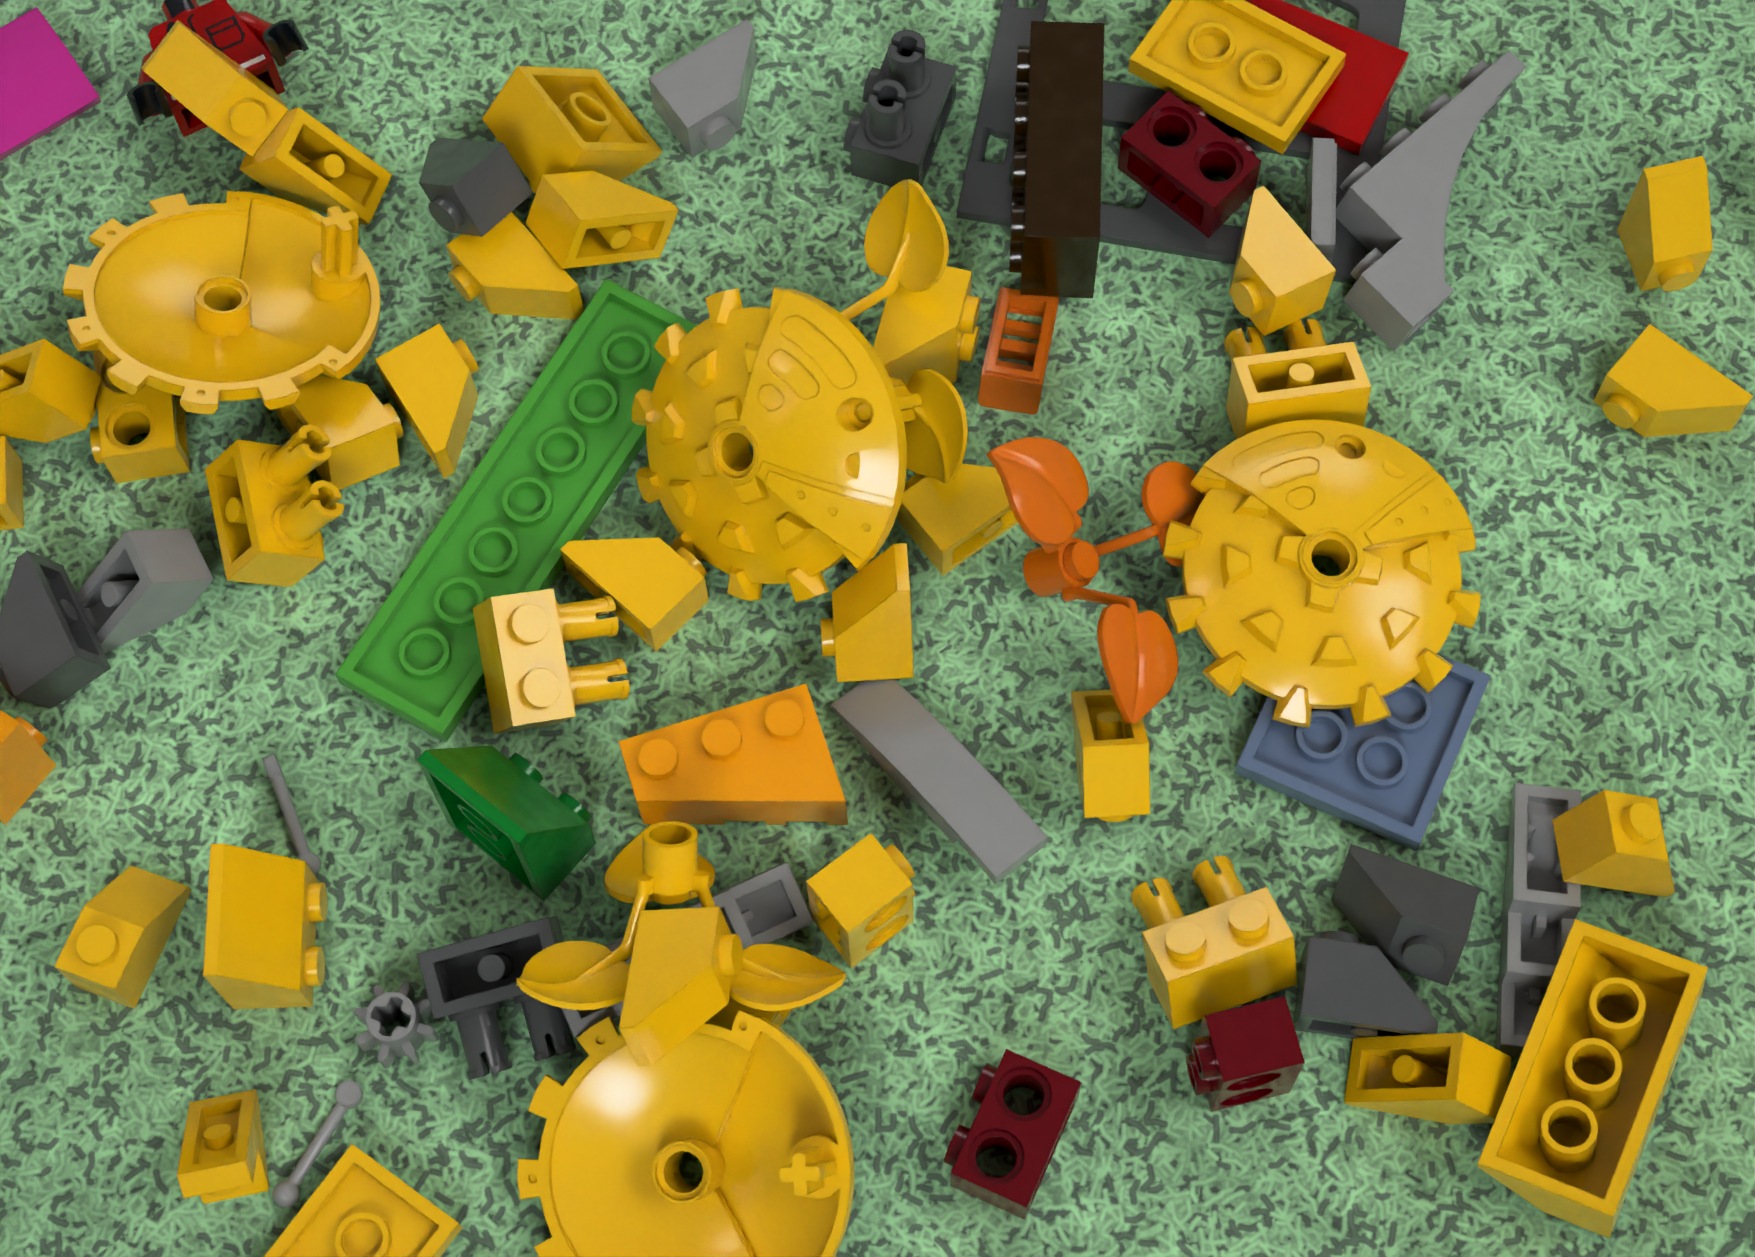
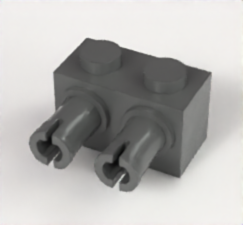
M902 30L895 33L881 68L872 67L867 76L863 91V102L867 104L861 118L856 116L851 118L843 144L844 151L850 152L851 175L891 187L906 179H912L919 183L921 187L923 185L956 99V66L925 58V39L918 32Z
M558 916L542 918L417 953L433 1018L438 1019L448 1016L449 1022H457L470 1072L468 1073L470 1080L490 1074L488 1063L491 1074L512 1068L511 1062L508 1061L495 1009L501 1008L500 1001L513 998L514 1004L521 1002L534 1050V1061L547 1059L555 1055L550 1035L552 1036L557 1056L577 1050L562 1009L543 1003L524 993L519 986H516V978L522 975L526 963L535 954L551 945L564 942Z

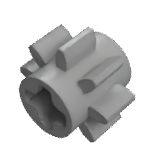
M407 981L403 982L398 992L385 993L380 986H374L373 992L376 998L369 1004L368 1008H355L353 1012L358 1020L368 1028L367 1031L361 1033L355 1039L362 1051H368L380 1045L378 1061L387 1069L392 1065L395 1056H407L415 1065L419 1064L420 1059L417 1050L422 1046L424 1040L436 1042L439 1039L436 1031L431 1026L425 1024L424 1021L433 1016L429 999H423L413 1004L415 990ZM401 1013H403L409 1021L407 1028L402 1026L395 1027L392 1035L389 1036L383 1027L385 1022H397Z

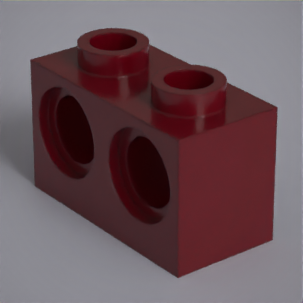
M1169 90L1121 137L1118 169L1208 238L1253 194L1256 189L1261 160L1256 157L1253 149L1245 141L1238 137L1228 136L1210 122L1208 116L1200 107L1191 102H1183ZM1171 140L1180 145L1167 146L1160 143V141ZM1218 175L1226 180L1217 182L1209 180L1205 176Z
M1285 996L1204 1015L1197 1038L1192 1039L1193 1054L1186 1056L1187 1070L1193 1091L1196 1096L1207 1095L1211 1112L1289 1093L1305 1063Z
M1008 1049L1005 1050L998 1067L987 1063L971 1098V1101L981 1105L971 1128L959 1124L943 1162L953 1166L950 1173V1186L1025 1220L1077 1102L1082 1082ZM1017 1087L1030 1088L1039 1095L1042 1106L1033 1114L1018 1115L1006 1106L1004 1102L1005 1095ZM990 1148L1003 1149L1011 1155L1015 1167L1004 1177L992 1178L979 1170L976 1164L978 1156Z

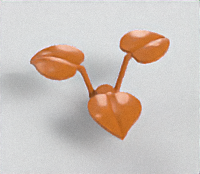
M1026 437L991 449L986 455L1000 475L1009 505L1017 522L1027 536L1041 545L1031 549L1025 556L1023 573L1027 585L1036 595L1041 597L1062 593V598L1065 602L1080 599L1108 605L1102 610L1097 627L1101 660L1113 697L1125 724L1138 722L1167 695L1176 680L1178 654L1174 638L1166 622L1159 614L1150 610L1138 613L1137 604L1133 598L1082 587L1088 585L1097 574L1100 556L1151 539L1157 535L1163 553L1164 539L1170 521L1190 526L1200 503L1205 495L1190 485L1197 473L1187 465L1177 461H1169L1153 467L1145 476L1142 486L1143 507L1153 524L1093 546L1087 541L1071 537L1082 526V520L1077 511L1085 505L1089 495V488L1082 466L1068 448L1057 441L1047 438ZM1164 557L1172 566L1182 567V559Z

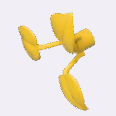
M912 179L900 181L892 186L880 200L870 217L864 240L865 259L873 272L886 276L887 279L880 288L840 312L848 320L853 319L893 294L897 290L899 283L911 292L925 291L936 284L945 271L949 256V240L944 223L924 189ZM921 369L911 376L906 386L909 395L919 393L922 399V405L913 408L916 420L904 424L907 442V469L916 474L935 478L945 484L955 478L964 459L968 438L966 411L959 393L947 378L932 369ZM890 377L893 386L906 385L902 380Z
M677 821L652 823L635 837L612 861L604 877L605 890L617 900L633 904L623 941L617 949L612 952L606 946L590 941L556 943L541 950L526 963L522 975L516 978V986H519L524 993L543 1003L572 1010L601 1009L623 1001L630 964L625 961L632 956L639 912L645 910L646 904L655 901L660 904L675 905L699 897L702 907H716L710 892V888L715 882V869L711 863L698 854L697 830L689 824ZM755 944L743 951L742 972L739 976L732 977L730 997L745 1006L759 1010L782 1011L794 1009L814 1002L839 988L846 980V973L824 960L792 947L777 944Z

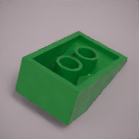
M492 745L425 750L417 759L448 823L543 901L549 897L596 844L588 824L592 818L590 813L566 792H562L556 798L539 784L543 780L541 773L529 761L517 753H514L508 759Z

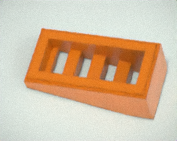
M1000 287L981 372L978 403L981 406L1033 415L1038 412L1060 297L1020 295V290ZM1007 313L1043 318L1042 325L1006 319ZM1003 335L1036 339L1038 344L1003 338ZM999 357L1030 361L1034 362V365L1030 366L998 359Z

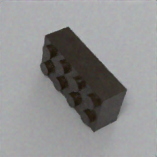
M1031 21L1030 45H1018L1009 272L1021 273L1020 295L1093 298L1100 242L1104 23Z

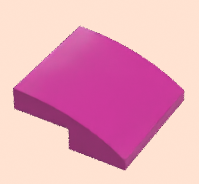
M37 7L0 28L1 161L101 102L99 95Z

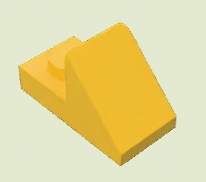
M256 1089L189 1102L177 1170V1178L183 1198L200 1195L202 1202L207 1204L268 1191L269 1179L259 1099Z

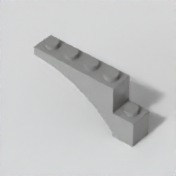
M1510 50L1491 66L1485 60L1480 61L1458 84V87L1462 90L1453 99H1450L1445 93L1438 97L1420 116L1419 120L1423 124L1417 130L1411 133L1406 127L1401 129L1381 149L1379 153L1383 157L1381 161L1374 167H1371L1366 161L1349 174L1339 187L1345 195L1336 207V219L1370 252L1351 271L1350 275L1356 282L1343 301L1393 351H1396L1426 324L1454 292L1445 282L1444 269L1445 224L1451 189L1463 153L1480 120L1507 94L1526 67Z

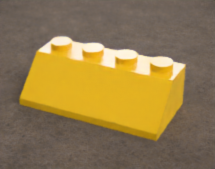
M1575 919L1479 1158L1478 1168L1542 1212L1610 1239L1702 996L1708 967Z

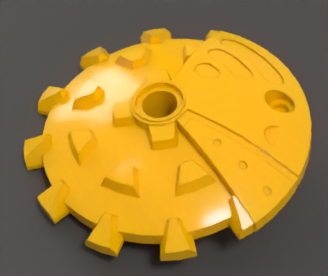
M227 191L226 203L188 205L184 193L161 197L149 201V206L155 214L143 218L128 227L112 218L89 236V241L101 249L90 267L69 264L64 277V296L81 300L84 303L85 316L67 320L69 335L78 351L100 350L114 364L107 370L111 383L122 391L134 395L147 385L169 394L181 396V407L186 412L196 414H214L218 409L219 401L261 398L269 410L294 404L300 396L297 386L310 381L321 373L338 380L350 374L369 351L379 325V283L370 260L358 245V214L354 210L343 213L339 206H332L327 209V217H324L315 211L288 200L247 191Z
M773 287L770 306L743 308L739 288L714 293L705 298L709 319L694 327L688 334L680 323H675L660 335L654 348L666 361L659 372L653 391L645 388L640 389L634 396L631 420L636 425L646 426L649 461L648 467L639 468L636 473L638 488L643 500L648 503L660 500L668 518L678 532L669 545L675 552L680 547H683L700 562L703 558L714 567L729 574L727 594L748 601L761 600L762 584L789 583L795 602L815 598L829 592L822 575L824 571L835 566L845 557L857 571L861 570L875 557L889 535L898 514L905 487L907 442L904 424L916 420L913 408L921 406L922 399L919 393L909 395L906 385L893 386L883 362L863 334L844 315L814 296L795 289ZM749 443H751V445H752V447H753V455H752V453H751V451H750V444H749Z
M1308 419L1278 423L1252 431L1219 450L1203 464L1190 485L1205 495L1200 503L1190 526L1170 521L1164 539L1162 557L1182 559L1184 595L1165 599L1169 618L1177 635L1196 628L1204 644L1216 658L1202 672L1215 687L1231 698L1239 686L1244 683L1255 691L1277 700L1272 720L1291 726L1309 728L1312 709L1350 708L1354 726L1358 727L1391 717V712L1384 697L1398 691L1413 679L1427 693L1442 682L1454 665L1437 653L1449 636L1454 623L1470 629L1473 628L1480 609L1481 594L1480 592L1461 589L1462 574L1459 553L1474 551L1476 547V539L1471 521L1455 492L1426 460L1395 439L1375 430L1334 420ZM1324 555L1332 558L1337 563L1340 574L1326 576L1320 573L1314 567L1311 557Z
M738 1010L732 1028L706 1022L653 1066L638 1067L622 1034H619L611 1016L592 1025L576 1038L589 1056L574 1070L565 1084L562 1085L547 1074L536 1089L528 1111L547 1120L541 1138L539 1158L518 1159L517 1182L520 1199L540 1197L544 1217L552 1236L534 1247L539 1257L836 1256L847 1229L854 1194V1156L847 1120L828 1078L811 1055L788 1033L766 1018L748 1011ZM684 1152L692 1153L702 1164L703 1177L698 1187L686 1183L680 1174L679 1164Z

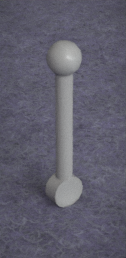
M275 753L262 758L291 835L298 855L297 859L306 861L314 875H317L321 868V860L316 854L310 852L279 761Z
M347 1080L337 1086L335 1090V1098L337 1100L335 1106L288 1179L279 1182L274 1187L272 1198L278 1206L290 1207L297 1202L299 1198V1185L348 1109H353L362 1102L363 1091L355 1081Z

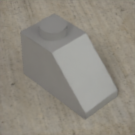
M748 19L648 78L653 109L692 158L706 149L717 150L723 147L733 138L736 131L742 127L757 60L754 27Z
M189 528L127 530L76 594L103 652L106 653L186 614L214 579Z

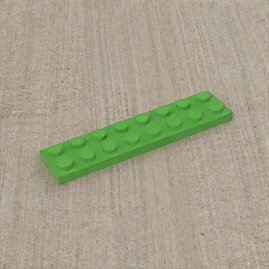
M608 279L604 280L335 675L340 684L445 742L448 741L485 685L472 608L490 597L549 589L565 565L560 549L568 541L582 539L647 441L646 426L636 425L631 420L635 394L644 388L653 391L659 372L666 361L655 350V343L660 335L675 323H680L687 334L697 326L696 324Z

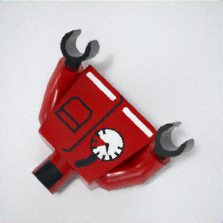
M165 0L161 7L167 21L152 27L149 31L148 36L152 51L143 57L138 84L129 90L127 98L139 126L144 125L145 119L150 116L164 114L165 118L174 116L183 137L208 127V125L203 123L142 70V66L177 20L274 89L277 95L285 92L272 56L278 66L282 67L287 63L285 57L289 56L293 51L303 50L305 52L309 48L293 20H282L271 24L247 11L236 13L226 0H213L202 6H199L196 0Z

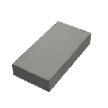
M1313 138L1306 175L1305 234L1331 263L1336 240L1337 143H1334L1332 138Z

